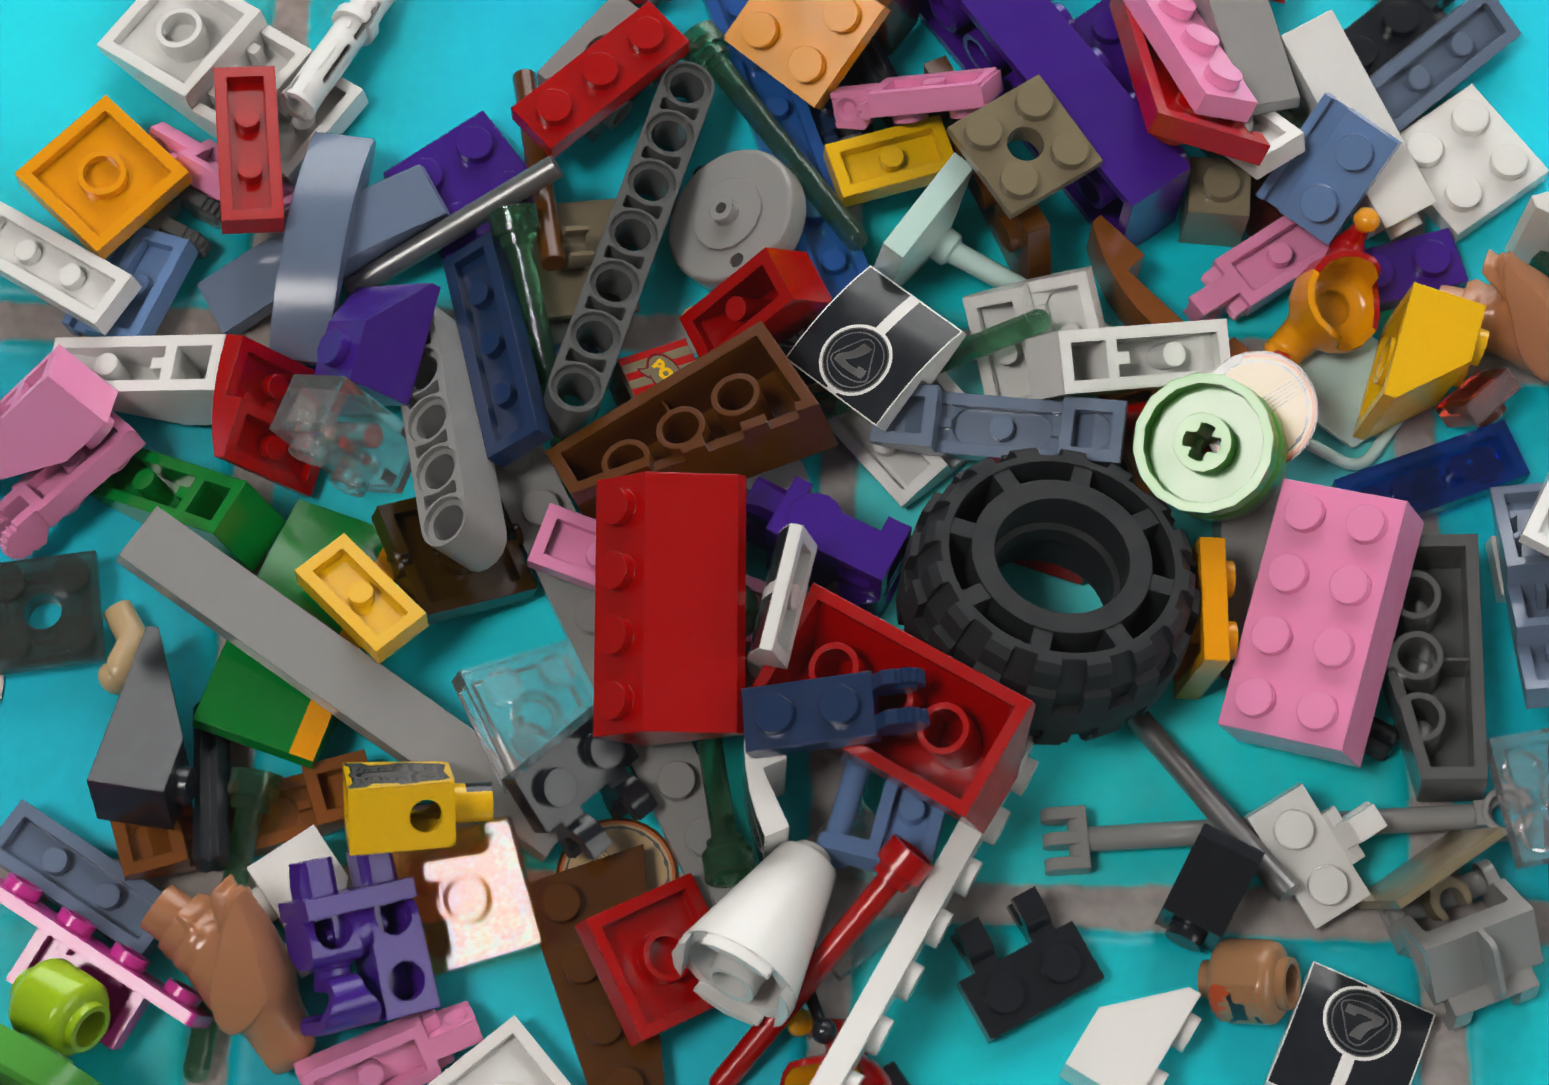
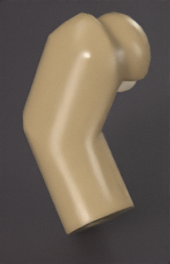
M131 600L117 602L103 613L117 642L107 658V663L100 667L98 680L105 691L114 695H120L145 631V626Z

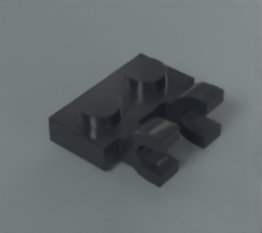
M593 705L502 779L534 833L548 834L554 829L557 839L568 858H576L584 852L588 859H596L613 844L603 827L593 817L584 813L580 807L598 791L602 794L604 804L614 820H621L628 813L633 820H642L658 806L649 789L638 778L630 775L626 769L639 758L633 745L593 737Z
M1035 886L1012 898V903L1006 907L1028 945L998 960L991 940L978 917L954 930L955 934L950 937L972 974L958 982L956 987L988 1044L1097 985L1105 978L1073 921L1057 929L1053 927L1049 912Z

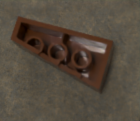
M761 320L549 448L545 453L582 514L596 519L597 480L646 471L740 474L748 479L839 445L818 401Z

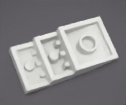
M136 0L96 44L100 52L135 80L216 139L214 68L275 66L282 180L293 187L296 186L305 154L314 133L322 132L342 135L369 103L362 88L341 77L319 106L313 119L310 120L308 118L306 121H302L290 115L280 104L279 97L283 90L287 89L313 51L268 25L262 11L244 0Z

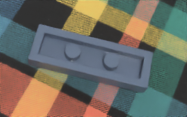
M1465 0L1369 76L1397 130L1400 132L1519 37L1521 32L1498 0Z
M22 799L0 827V867L8 873L18 874L38 886L44 892L42 896L60 908L67 907L90 920L97 926L95 931L114 944L115 942L125 944L148 959L159 944V941L141 929L140 924L148 910L163 892L143 879L125 880L121 864Z

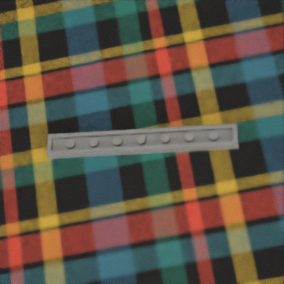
M157 506L119 553L116 561L118 564L397 761L449 762L455 783L492 782L494 817L493 821L485 823L536 859L543 862L555 846L558 839L554 829L548 834L534 833L502 781L504 777L521 764L519 761L386 667L378 664L369 655Z

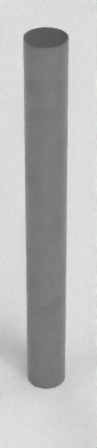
M549 155L344 278L343 283L348 293L351 295L356 287L381 286L563 177L559 165Z
M1149 711L1143 716L1136 713L1129 721H1124L1215 828L1265 852L1255 874L1280 903L1290 899L1299 890L1300 885Z

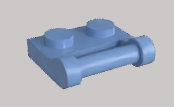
M841 754L840 760L845 767L826 831L819 833L816 839V844L829 854L832 866L834 868L853 866L876 872L874 867L881 860L877 853L894 833L913 844L933 863L946 813L888 780L885 782L869 840L852 836L869 773L873 772Z

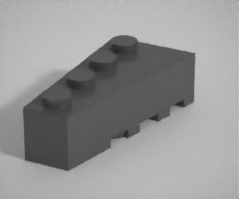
M1478 534L1421 535L1382 683L1394 727L1399 732L1398 740L1417 801L1483 800L1488 782Z

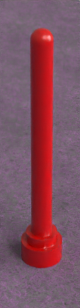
M896 833L889 838L877 853L881 860L874 867L877 873L875 878L813 951L794 1011L782 1026L774 1027L775 1018L764 1017L759 1026L752 1025L710 1076L709 1085H738L898 891L905 894L911 885L918 888L935 866L919 849Z

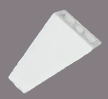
M1331 9L1281 35L1300 95L1299 107L1276 111L1280 116L1301 129L1324 93L1329 92L1343 104L1353 108L1402 142L1350 217L1353 221L1354 214L1361 207L1373 208L1378 212L1380 224L1375 231L1368 233L1366 240L1385 230L1391 241L1422 224L1423 222L1417 212L1437 201L1333 10Z

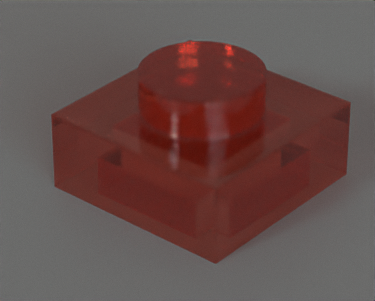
M1508 368L1476 371L1460 388L1455 389L1434 409L1447 428L1474 426L1476 429H1480L1493 423L1505 413L1507 407L1504 402L1521 389V386Z

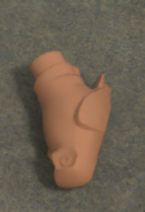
M1489 249L1484 259L1482 274L1491 284L1474 279L1468 281L1465 288L1442 284L1439 290L1487 305L1481 324L1482 329L1489 331L1485 352L1494 353L1520 370L1535 375L1543 382H1549V277L1519 259L1510 250L1507 253L1497 254Z
M233 874L228 875L214 889L210 897L207 894L198 893L192 899L173 884L167 887L146 913L140 928L159 941L158 948L191 981L202 1000L213 1013L215 1022L220 1030L231 1036L236 1034L244 1036L263 1060L264 1064L276 1075L293 1070L294 1062L313 1055L317 1046L316 1037L304 1036L300 1030L302 1020L310 1016L300 993L296 969L277 929L253 896L250 887H244L242 884L238 885Z

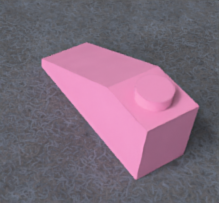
M60 344L0 400V480L67 462L84 445L90 449L95 448L107 436L114 425L115 420L110 414L118 391Z

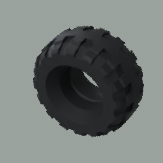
M1034 447L1011 450L1008 455L1001 456L998 464L993 459L986 458L954 475L951 484L947 486L942 494L939 492L934 493L919 516L902 561L896 597L898 625L904 626V632L1033 701L1036 707L1028 734L1033 736V744L1061 745V743H1067L1073 734H1079L1080 739L1088 741L1120 730L1124 721H1129L1136 713L1143 716L1160 699L1178 671L1188 649L1199 615L1201 590L1195 588V573L1198 566L1185 531L1172 529L1175 519L1171 516L1172 510L1164 501L1157 498L1152 491L1146 494L1139 489L1135 482H1133L1134 475L1113 463L1108 468L1089 462L1086 460V453L1060 449L1058 455L1057 453L1056 455H1039L1038 449ZM1018 560L1044 561L1061 566L1090 584L1099 596L1103 606L1093 611L1076 614L1058 613L1040 608L1017 594L1005 581L999 567Z

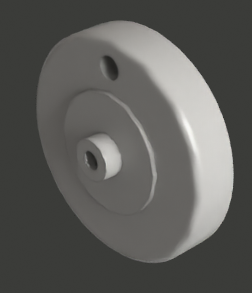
M736 150L710 161L684 186L670 216L668 243L676 265L697 284L712 291L765 247L794 250L801 237L806 218V199L802 185L795 174L774 156L760 150Z

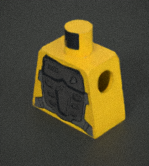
M342 762L344 827L349 856L451 847L456 845V823L493 821L492 782L455 783L449 762ZM420 801H434L425 809L413 808Z

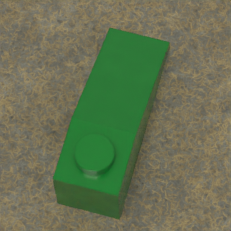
M141 448L131 457L129 463L122 470L112 474L89 494L92 498L142 524L158 506L251 573H254L286 522L247 481L145 448Z

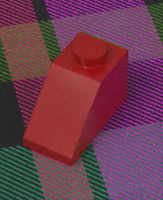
M765 247L680 316L679 319L698 356L702 357L761 320L777 343L790 339L816 319L833 299L807 252Z

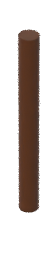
M521 69L512 76L516 103L538 87L536 74L533 70ZM520 128L526 169L548 156ZM551 183L531 195V203L541 266L547 271H556L563 268L566 261L554 185Z

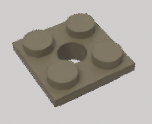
M1039 74L950 125L946 132L1009 219L1014 218L1097 169L1103 162L1102 158ZM1017 140L1027 141L1035 146L1039 157L1030 161L1017 159L1010 153L1007 145Z

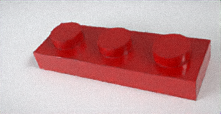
M648 1L511 107L512 119L547 156L551 155L555 158L663 74L669 66L689 53V40Z
M275 66L214 68L222 234L285 232Z

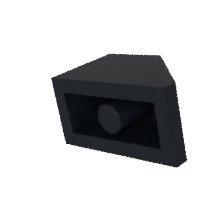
M1204 823L1155 924L1165 928V936L1182 948L1194 952H1199L1201 948L1213 952L1215 946L1222 939L1265 852Z

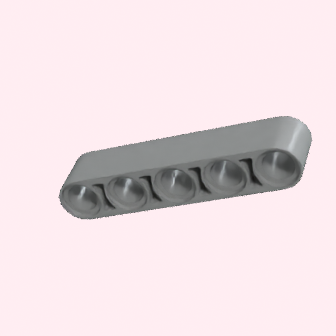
M435 307L409 405L401 406L421 533L424 541L470 571L481 572L495 564L504 552L507 543V530L495 464L487 459L457 323L452 317Z

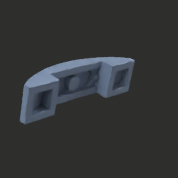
M315 132L299 172L280 253L272 308L269 348L303 365L317 366L318 345L326 333L330 319L340 308L338 302L361 189L368 187L376 148L375 139Z
M919 384L886 431L876 427L874 424L871 425L869 441L874 445L935 456L975 461L989 458L993 459L995 463H999L1001 456L1008 455L1011 450L1035 447L1038 449L1039 455H1056V453L1058 455L1060 449L1086 453L1087 461L1103 467H1109L1111 463L1121 466L1128 402L1064 396L1063 401L945 392L942 391L939 385Z

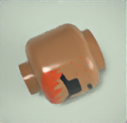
M1226 938L1215 946L1210 960H1203L1200 964L1198 991L1202 999L1209 1000L1212 1012L1220 1021L1230 1024L1275 1025L1284 1017L1287 1010H1293L1299 1000L1301 986L1299 964L1296 958L1288 956L1281 943L1274 940Z

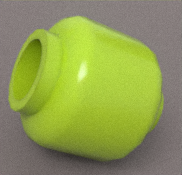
M49 958L36 964L34 967L25 969L18 975L11 987L8 1010L11 1027L20 1034L25 1033L40 1040L66 1057L92 1049L107 1031L111 1015L106 987L64 958Z

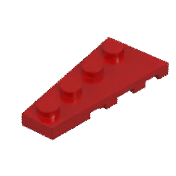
M1111 0L1109 7L1147 133L1152 134L1157 140L1168 145L1178 146L1183 143L1260 166L1270 148V144L1264 135L1253 131L1249 133L1244 125L1245 122L1195 114L1124 1Z

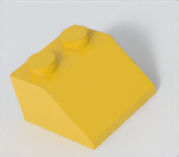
M1414 282L1382 327L1352 437L1362 440L1368 439L1438 405L1452 386L1460 388L1465 380L1469 366H1478L1487 346L1489 331L1481 328L1487 305Z

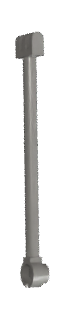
M1500 786L1491 790L1484 800H1473L1472 803L1377 809L1387 827L1375 835L1501 827L1506 836L1499 841L1511 842L1519 838L1531 824L1533 814L1527 813L1524 817L1518 816L1521 812L1528 811L1532 803L1521 790L1511 786ZM1086 805L1044 808L1040 810L1041 825H1067V831L1043 834V850H1069V856L1053 857L1044 860L1045 874L1048 876L1090 874V852L1193 846L1204 823L1213 825L1208 819L1087 827ZM1504 809L1511 814L1512 818H1517L1512 826L1502 827L1494 822L1492 811ZM1338 811V812L1340 813V815H1341V817H1342L1343 815L1347 814V813L1350 812V811ZM1241 817V818L1243 819V821H1244V822L1249 826V828L1251 829V827H1250V825L1248 824V822L1246 821L1245 817Z

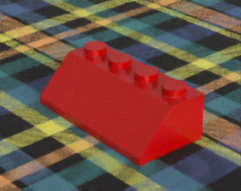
M646 471L597 480L593 737L650 746L744 735L741 689L745 688L746 476L740 474Z
M813 582L805 595L788 668L783 669L764 665L751 687L871 671L875 674L881 670L892 668H922V670H925L926 687L911 693L878 697L879 713L885 710L904 707L926 708V710H929L930 727L922 731L881 737L882 742L831 749L984 834L1017 779L1036 704L1030 699Z

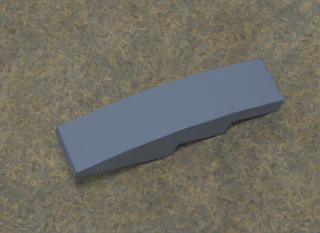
M418 164L361 189L343 278L350 276L450 215L423 166ZM280 232L253 247L197 284L223 334L241 335L272 313L284 232Z
M1543 483L1490 487V502L1503 588L1526 709L1549 707V557L1518 542Z

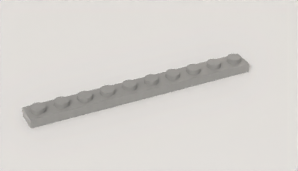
M543 444L503 468L494 463L502 507L509 523H517L522 530L524 538L522 550L527 560L550 503L576 512L553 464L545 453L546 450ZM532 569L594 694L595 591ZM686 741L650 746L632 744L639 758L631 763L629 767L634 777L638 778L649 789L658 803V806L652 810V813L683 876L690 872L692 873L702 897L710 910L754 869V866L692 742Z

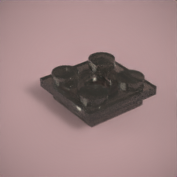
M96 550L0 563V675L106 661L98 554ZM52 603L62 608L61 616L53 626L46 629H36L29 625L32 612L40 605Z

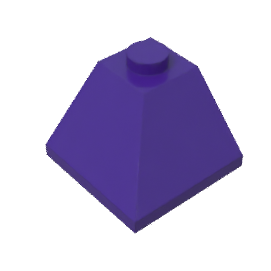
M433 283L356 287L330 319L326 333L318 345V362L312 381L323 402L333 407L408 406L441 287Z

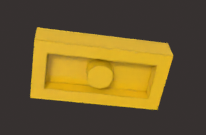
M936 115L918 122L902 124L825 144L823 158L841 208L928 186L953 155L954 151L940 115Z
M345 533L294 570L298 585L378 664L382 663L429 626L426 612Z

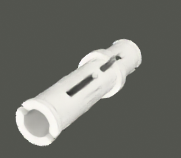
M350 0L349 3L339 5L332 16L333 25L310 54L308 60L287 89L281 93L279 100L282 107L299 120L313 119L317 109L342 77L344 71L361 47L368 46L377 37L379 22L397 0Z

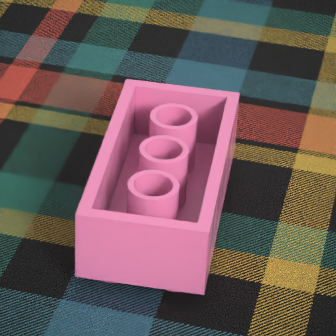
M1283 479L1218 725L1236 740L1361 767L1424 526L1423 520L1408 501Z

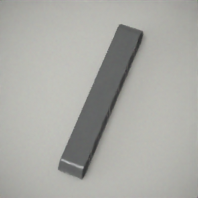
M688 61L674 63L662 75L549 376L543 401L551 434L558 438L566 439L596 420L714 95L715 84L711 74L697 63ZM675 97L685 98L691 103L681 102ZM656 145L668 146L674 151H664L658 148ZM638 194H649L656 198L657 201L645 200L639 197ZM618 243H630L636 246L639 251L626 250ZM599 293H612L619 297L621 301H607ZM579 344H594L603 353H589L583 350ZM560 396H575L581 399L585 405L578 407L570 406L564 403Z

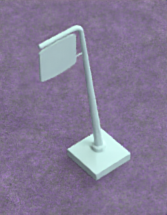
M955 152L883 242L874 268L899 286H902L930 259L940 266L949 263L995 288L1027 280L963 244V236L951 228L973 172L970 164ZM1105 323V327H1112ZM1372 336L1362 347L1348 353H1325L1318 350L1298 365L1310 378L1318 399L1317 425L1349 448H1355L1364 441L1352 437L1378 345V340ZM1403 422L1374 435L1377 439L1369 450L1359 458H1348L1311 438L1304 449L1345 470L1358 471L1369 467L1378 459Z

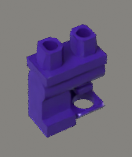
M795 476L788 490L758 477L746 496V541L766 550V569L769 570L776 539L781 529L790 523L803 525L818 545L808 586L811 587L814 582L823 588H827L833 581L838 582V596L880 618L898 589L902 561L911 538L912 527L889 516L880 531L843 513L838 503L830 496L813 493V484L798 476Z
M347 851L346 856L352 887L340 890L337 888L331 856L289 864L292 901L278 904L281 924L286 923L285 936L288 953L297 970L314 973L315 980L313 985L315 993L326 992L329 996V1004L325 1013L302 1020L300 1030L304 1036H324L377 1021H388L441 1007L421 917L413 897L417 896L414 877L398 878L391 852L349 856V851ZM353 960H355L358 974L350 972L349 965L353 963Z

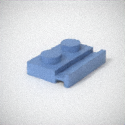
M1329 92L1324 93L1300 129L1304 132L1305 152L1273 170L1256 194L1257 197L1269 202L1279 209L1280 213L1326 245H1330L1332 240L1339 235L1402 143L1353 108L1343 104Z
M141 227L104 259L131 274L142 286L108 333L103 335L68 314L64 316L61 323L72 335L80 336V334L90 337L155 335L199 251L189 239Z

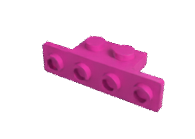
M9 872L5 879L0 878V903L38 927L6 977L7 981L13 984L21 972L27 968L34 967L46 959L64 958L98 980L107 989L111 1017L107 1031L99 1042L111 1050H121L150 1002L188 1027L208 1029L214 1016L199 1006L202 998L195 989L173 977H169L167 982L163 983L145 971L150 963L146 957L120 942H115L112 948L92 936L97 928L94 923L67 907H62L59 913L55 912L39 901L44 893L43 890L22 876Z

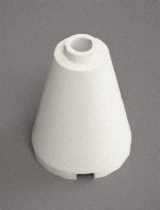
M809 840L782 842L680 937L678 944L672 952L674 967L680 976L688 967L699 980L693 989L698 996L722 1013L749 1025L759 1026L764 1017L775 1018L774 1027L784 1024L796 1006L836 880V872L831 864L829 854L821 846Z

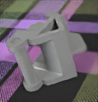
M1488 859L1473 863L1471 872L1455 877L1465 883L1471 892L1472 899L1479 896L1482 897L1486 906L1485 910L1433 930L1424 931L1416 923L1417 920L1428 916L1422 907L1421 896L1402 909H1379L1382 921L1397 955L1406 956L1413 961L1433 1005L1444 1003L1446 1014L1443 1015V1021L1449 1031L1469 1024L1475 1010L1509 998L1513 1005H1518L1535 998L1540 985L1533 971V967L1543 963L1534 908L1505 878H1499L1496 869ZM1448 889L1441 893L1440 905L1443 910L1458 905L1453 894Z

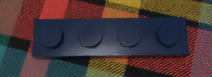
M489 231L442 261L487 459L503 468L553 438L506 243L501 237Z

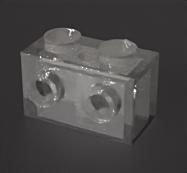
M294 374L269 428L290 445L289 453L304 463L319 466L331 475L330 484L348 495L363 497L366 492L402 494L411 474L403 421L346 376Z

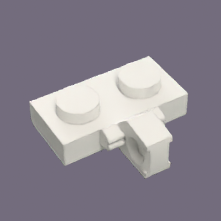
M1298 782L1244 816L1256 836L1300 885L1299 890L1293 897L1313 928H1319L1371 895L1352 864L1365 857L1359 844L1387 827L1374 803L1370 804L1369 801H1366L1342 817L1334 805L1320 812L1304 785Z

